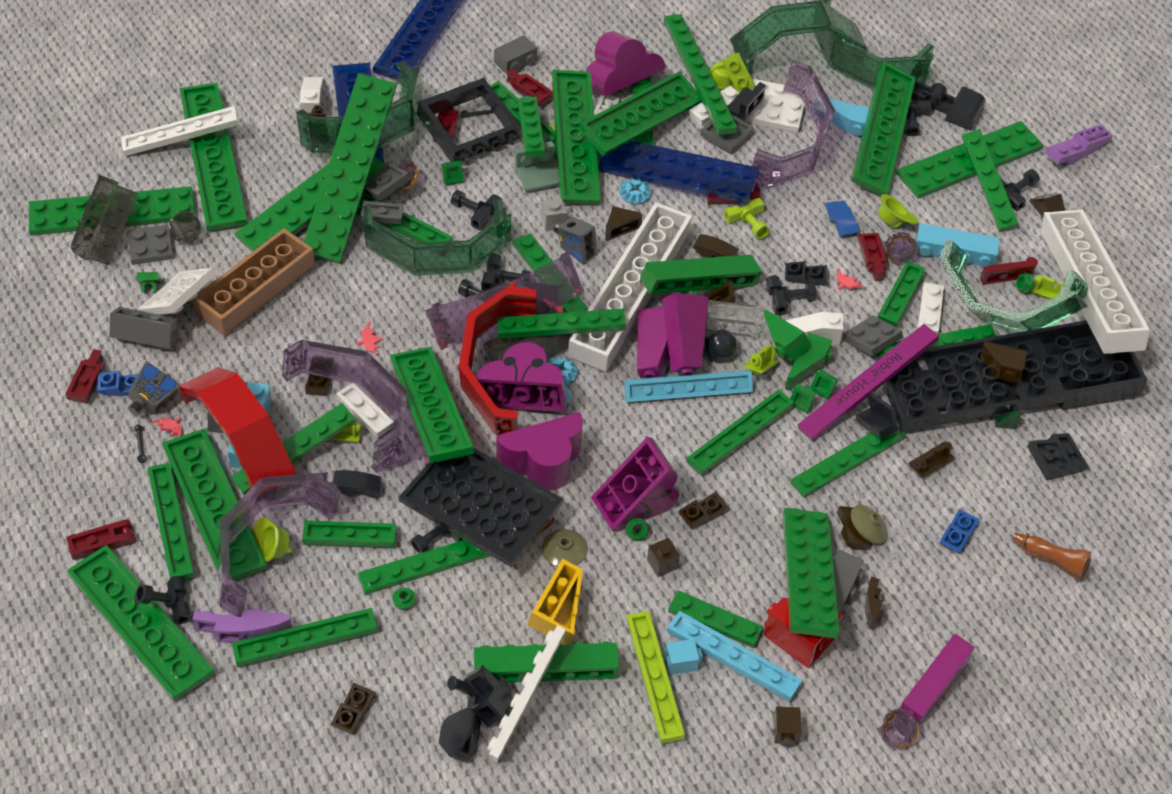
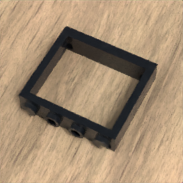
M485 78L418 102L417 116L450 162L465 161L469 157L480 155L490 149H496L500 145L508 142L511 143L512 140L518 138L519 124ZM483 97L505 128L457 146L434 114Z

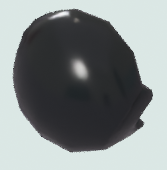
M717 330L705 340V350L714 362L725 363L737 354V340L728 330Z

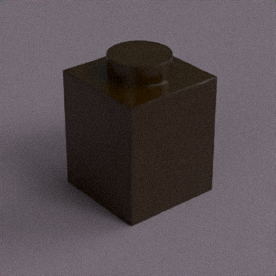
M669 538L648 547L647 561L657 577L678 569L680 554Z
M776 706L773 716L774 743H779L786 747L799 744L801 737L800 707Z

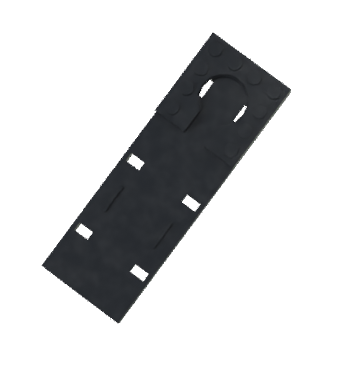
M1087 320L931 347L893 376L883 387L891 406L895 409L897 422L901 432L1057 403H1059L1063 410L1140 396L1148 379L1134 352L1104 354ZM984 341L1027 351L1019 384L998 379L983 362L980 356ZM883 356L876 357V361H878ZM925 360L928 370L921 371L918 361ZM1104 374V377L1095 380H1090L1088 377L1092 375ZM1011 395H1018L1019 400H1012ZM945 408L946 413L939 414L938 409Z

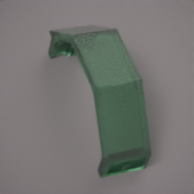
M822 0L771 6L730 38L733 53H740L750 75H752L755 57L784 36L830 31L850 44L857 62L865 61L867 52L866 44L857 24Z
M819 0L817 2L812 32L828 68L874 90L879 67L885 61L915 77V80L926 84L931 70L930 64L934 58L932 54L933 45L927 43L916 56L878 57L838 36L829 18L832 0Z
M403 61L396 64V67L400 69V76L397 79L398 84L401 85V92H399L401 99L391 103L377 149L415 131L418 119L416 114L418 102L422 100L420 67L413 69ZM303 109L297 111L300 144L311 153H333L344 116L314 117Z
M502 199L494 200V221L466 241L412 242L375 222L372 219L371 206H363L366 248L414 276L472 273L488 260L489 254L497 253L511 241L512 214H507V208L502 206Z
M947 239L945 241L939 259L966 307L980 320L1019 331H1028L1048 327L1088 307L1082 300L1087 296L1088 285L1077 272L1068 270L1060 293L1055 298L1026 312L1017 313L979 303L961 272L967 254L954 241Z

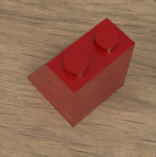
M783 597L778 603L774 602L767 610L768 618L764 623V636L808 669L836 639L790 632L788 598ZM838 612L839 627L843 617L840 612Z

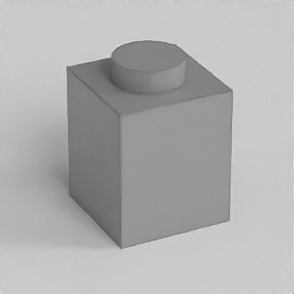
M562 198L542 201V220L546 231L554 230V226L558 222H566V211Z

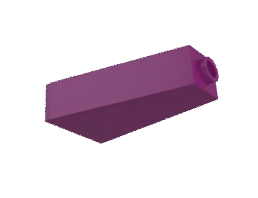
M673 293L662 299L671 372L680 373L681 375H692L693 371L702 366L708 297Z
M663 306L638 310L637 371L640 378L664 377L670 357Z
M956 633L903 700L900 710L906 712L900 715L907 723H913L917 726L918 722L920 726L966 670L975 647Z

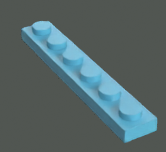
M740 370L624 380L625 401L636 402L753 392L752 371Z
M681 611L677 613L667 627V633L681 641L694 639L696 648L700 647L702 653L789 702L802 683V679Z

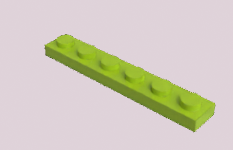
M650 612L626 615V622L660 744L684 740V730Z

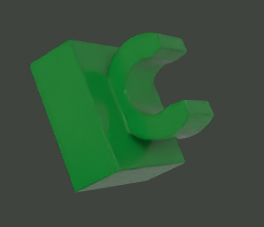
M460 160L441 164L442 178L445 185L464 181Z
M137 272V282L141 284L140 289L142 293H146L147 285L153 286L154 293L158 291V287L155 284L161 283V275L158 272Z
M820 369L817 371L810 387L814 388V392L828 399L831 397L839 379Z
M797 383L790 398L794 402L793 407L808 413L816 396V392L813 391L814 388Z

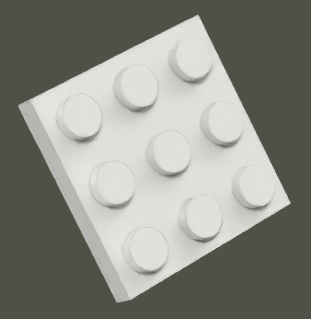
M753 79L755 86L759 82L766 85L763 101L746 120L742 119V121L798 132L808 90Z
M213 268L179 272L137 310L162 315L176 314L184 308L183 304L197 297V292L201 288L209 286L212 283L211 279L217 274Z

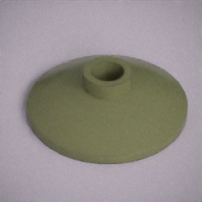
M856 505L851 510L853 525L861 536L875 544H881L887 539L886 525L877 512L866 505Z
M559 529L546 536L542 544V552L545 559L558 567L562 559L578 565L587 555V543L578 532L570 529ZM562 543H568L569 545L563 546Z

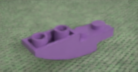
M1097 125L1076 132L1070 140L1047 147L1045 154L1055 163H1064L1066 166H1069L1097 151L1111 140L1113 135L1105 127Z
M244 609L242 617L234 614H215L211 611H195L193 616L195 631L214 633L216 642L232 643L293 627L291 615L283 612H263L260 609Z

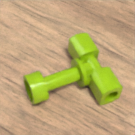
M760 198L747 201L746 206L741 208L735 205L724 209L723 217L728 224L742 220L744 223L749 222L753 227L752 233L757 239H763L769 234L770 229L763 221L758 222L755 218L756 214L764 212V203Z

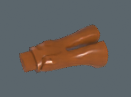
M1016 532L1013 537V543L1021 546V550L1032 558L1050 562L1079 581L1083 580L1092 558L1090 556L1092 552L1088 550L1059 547L1038 536H1030L1029 533H1026L1024 536Z

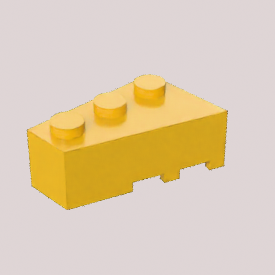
M564 559L561 560L532 611L528 626L547 635L550 630L554 631L558 625L566 629L561 643H571L575 631L577 605L583 573L582 568Z

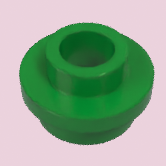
M1028 273L1021 274L1017 278L1016 288L1024 294L1031 291L1035 283L1033 276Z
M633 518L626 525V534L632 540H642L648 534V525L641 518ZM639 525L640 530L637 533H634V526Z
M399 588L393 593L392 601L397 608L406 610L415 604L416 595L409 588ZM401 596H408L406 599L400 598Z

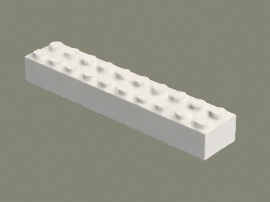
M655 202L588 311L624 308L626 330L575 333L569 340L568 357L607 372L637 322L638 310H643L652 297L640 278L646 262L674 260L690 233L691 215Z
M1083 210L1045 212L1041 233L1103 353L1113 354L1146 350L1150 329Z

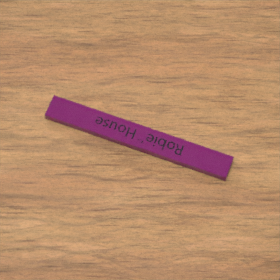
M921 325L797 425L798 429L813 442L864 401L868 394L874 393L939 340V335L927 325Z

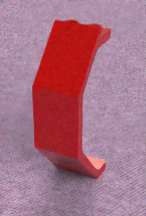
M517 280L468 313L458 366L460 388L496 436L518 430V411L496 407L473 374L472 365L478 337L496 325L497 318L537 314V290L528 287L517 288Z
M217 367L179 386L184 403L187 404L195 399H199L228 438L245 472L249 492L254 500L267 496L272 490L284 487L293 480V475L296 474L295 469L268 413L238 373Z

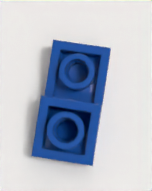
M844 200L825 204L830 222H835L839 237L853 236L860 233L856 219Z
M120 371L99 373L97 391L105 395L128 396L129 390L138 374L122 376Z
M959 509L939 544L960 554L979 523V519Z

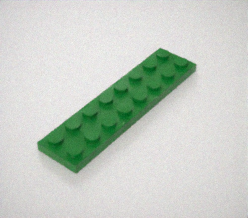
M885 61L879 67L851 177L852 182L880 196L889 192L916 79Z
M553 69L552 89L560 198H562L563 204L599 205L601 200L597 150L578 128L581 122L594 116L591 73L589 71Z
M679 71L581 122L578 128L598 152L605 156L695 107L702 101L697 90Z
M1022 121L983 135L996 168L1040 151L1044 146ZM964 143L901 167L896 172L897 176L918 199L976 176Z
M374 157L367 181L384 169L383 163L376 157ZM329 163L235 232V237L253 252L282 229H286L295 236L310 224Z
M192 186L29 201L30 236L195 220Z
M432 347L391 354L390 362L429 463L474 454L472 442Z
M203 428L163 442L164 452L222 585L224 586L267 570L264 558L205 429Z
M784 508L782 516L789 631L792 633L838 638L839 622L828 513L806 511L798 508Z
M107 545L66 570L72 581L174 702L215 675L214 669L155 601L152 600L149 604L136 602L135 592L140 583Z

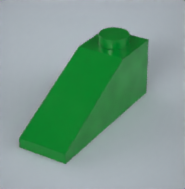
M766 309L763 311L772 340L776 346L775 352L779 357L786 358L792 362L810 348L804 331Z
M808 332L807 339L810 348L796 358L787 377L785 390H791L797 383L800 384L822 369L826 361L830 362L834 351L831 349L832 340Z

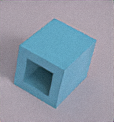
M694 639L666 643L665 657L670 675L698 671L699 662H702V653L700 647L696 648Z

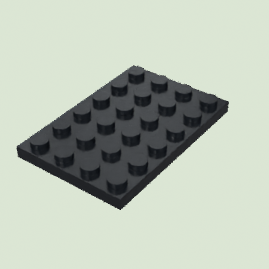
M474 447V454L447 459L441 462L428 463L399 496V502L511 568L564 503V499Z

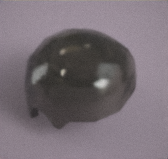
M182 211L170 220L171 235L178 243L187 244L198 239L202 227L194 213Z

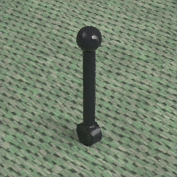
M492 110L462 111L461 116L462 118H468L469 116L494 112Z
M137 424L134 426V431L137 432L139 449L137 460L139 463H145L147 459L143 453L141 436L143 427Z

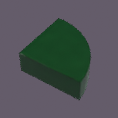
M1011 411L1009 415L997 417L994 421L995 427L1016 429L1021 418L1020 411Z

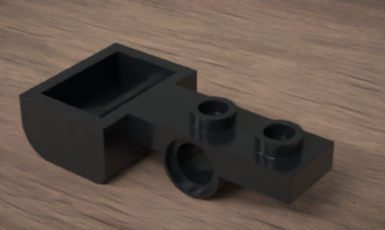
M915 80L911 99L916 101L918 99L931 100L932 108L947 114L945 121L970 131L986 103L985 97L982 94L967 87H961L957 96L953 97L947 94V88L941 83H934L930 87Z

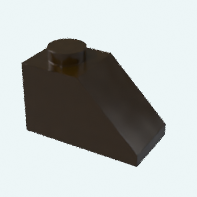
M984 341L980 358L998 379L1019 384L1027 351Z

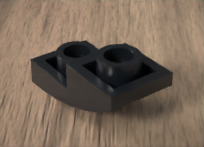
M806 261L786 263L785 281L801 284L814 283L819 286L828 285L827 265L807 266Z
M336 470L333 474L331 490L351 497L354 492L376 498L379 494L382 477L360 471Z

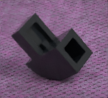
M483 665L467 674L464 681L480 697L472 708L476 715L487 726L502 719L512 702L511 690L504 677L496 680Z

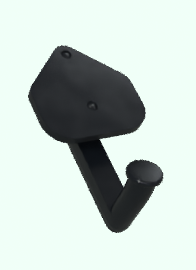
M451 676L447 682L449 690L453 691L456 689L469 696L467 708L449 715L443 721L440 729L439 745L451 758L460 762H467L471 760L478 750L481 719L472 708L480 697L465 681Z

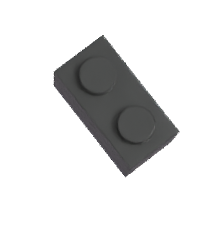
M525 35L494 49V63L506 75L511 69L517 72L519 69L537 61V47Z

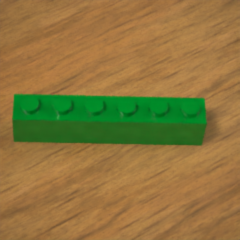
M752 255L646 262L640 278L648 293L654 295L714 290L729 281L733 282L734 288L751 287L756 285L762 271Z
M607 641L592 644L584 642L575 644L560 643L540 682L618 679L617 643ZM509 644L503 647H491L488 645L474 647V670L483 665L496 680L504 677L507 683L522 682L527 672L532 674L536 666L533 664V661L538 651L543 652L547 645L529 644L527 646H515Z

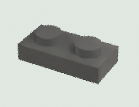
M364 201L361 221L402 224L404 204Z

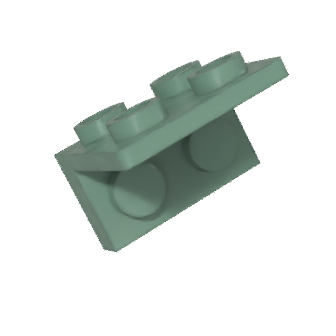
M552 141L544 142L545 157L525 158L524 146L515 148L514 165L525 192L559 186L558 169L554 162V144Z

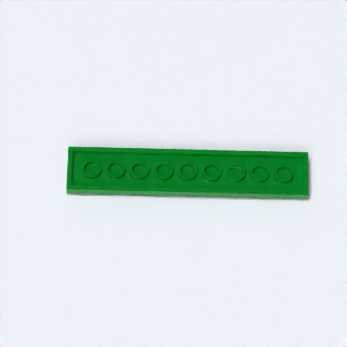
M360 73L357 75L304 239V243L313 248L314 258L337 264L342 262L397 83Z
M218 82L179 88L185 119L223 109ZM228 129L190 138L189 141L207 231L246 225L247 218Z

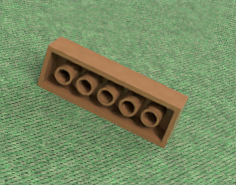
M282 229L199 292L197 297L193 299L195 314L225 336L315 266L313 248L286 229Z

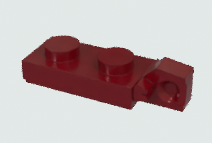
M513 69L507 72L506 81L524 96L536 97L537 104L540 107L553 98L552 90L527 73L520 75Z
M455 107L439 112L437 117L452 140L458 120V110H455Z
M879 233L859 234L858 242L867 270L872 271L874 281H883L884 270L887 268V259Z
M93 349L89 359L81 360L66 391V399L88 403L98 382V375L102 373L104 363H102L104 357H102L101 350Z

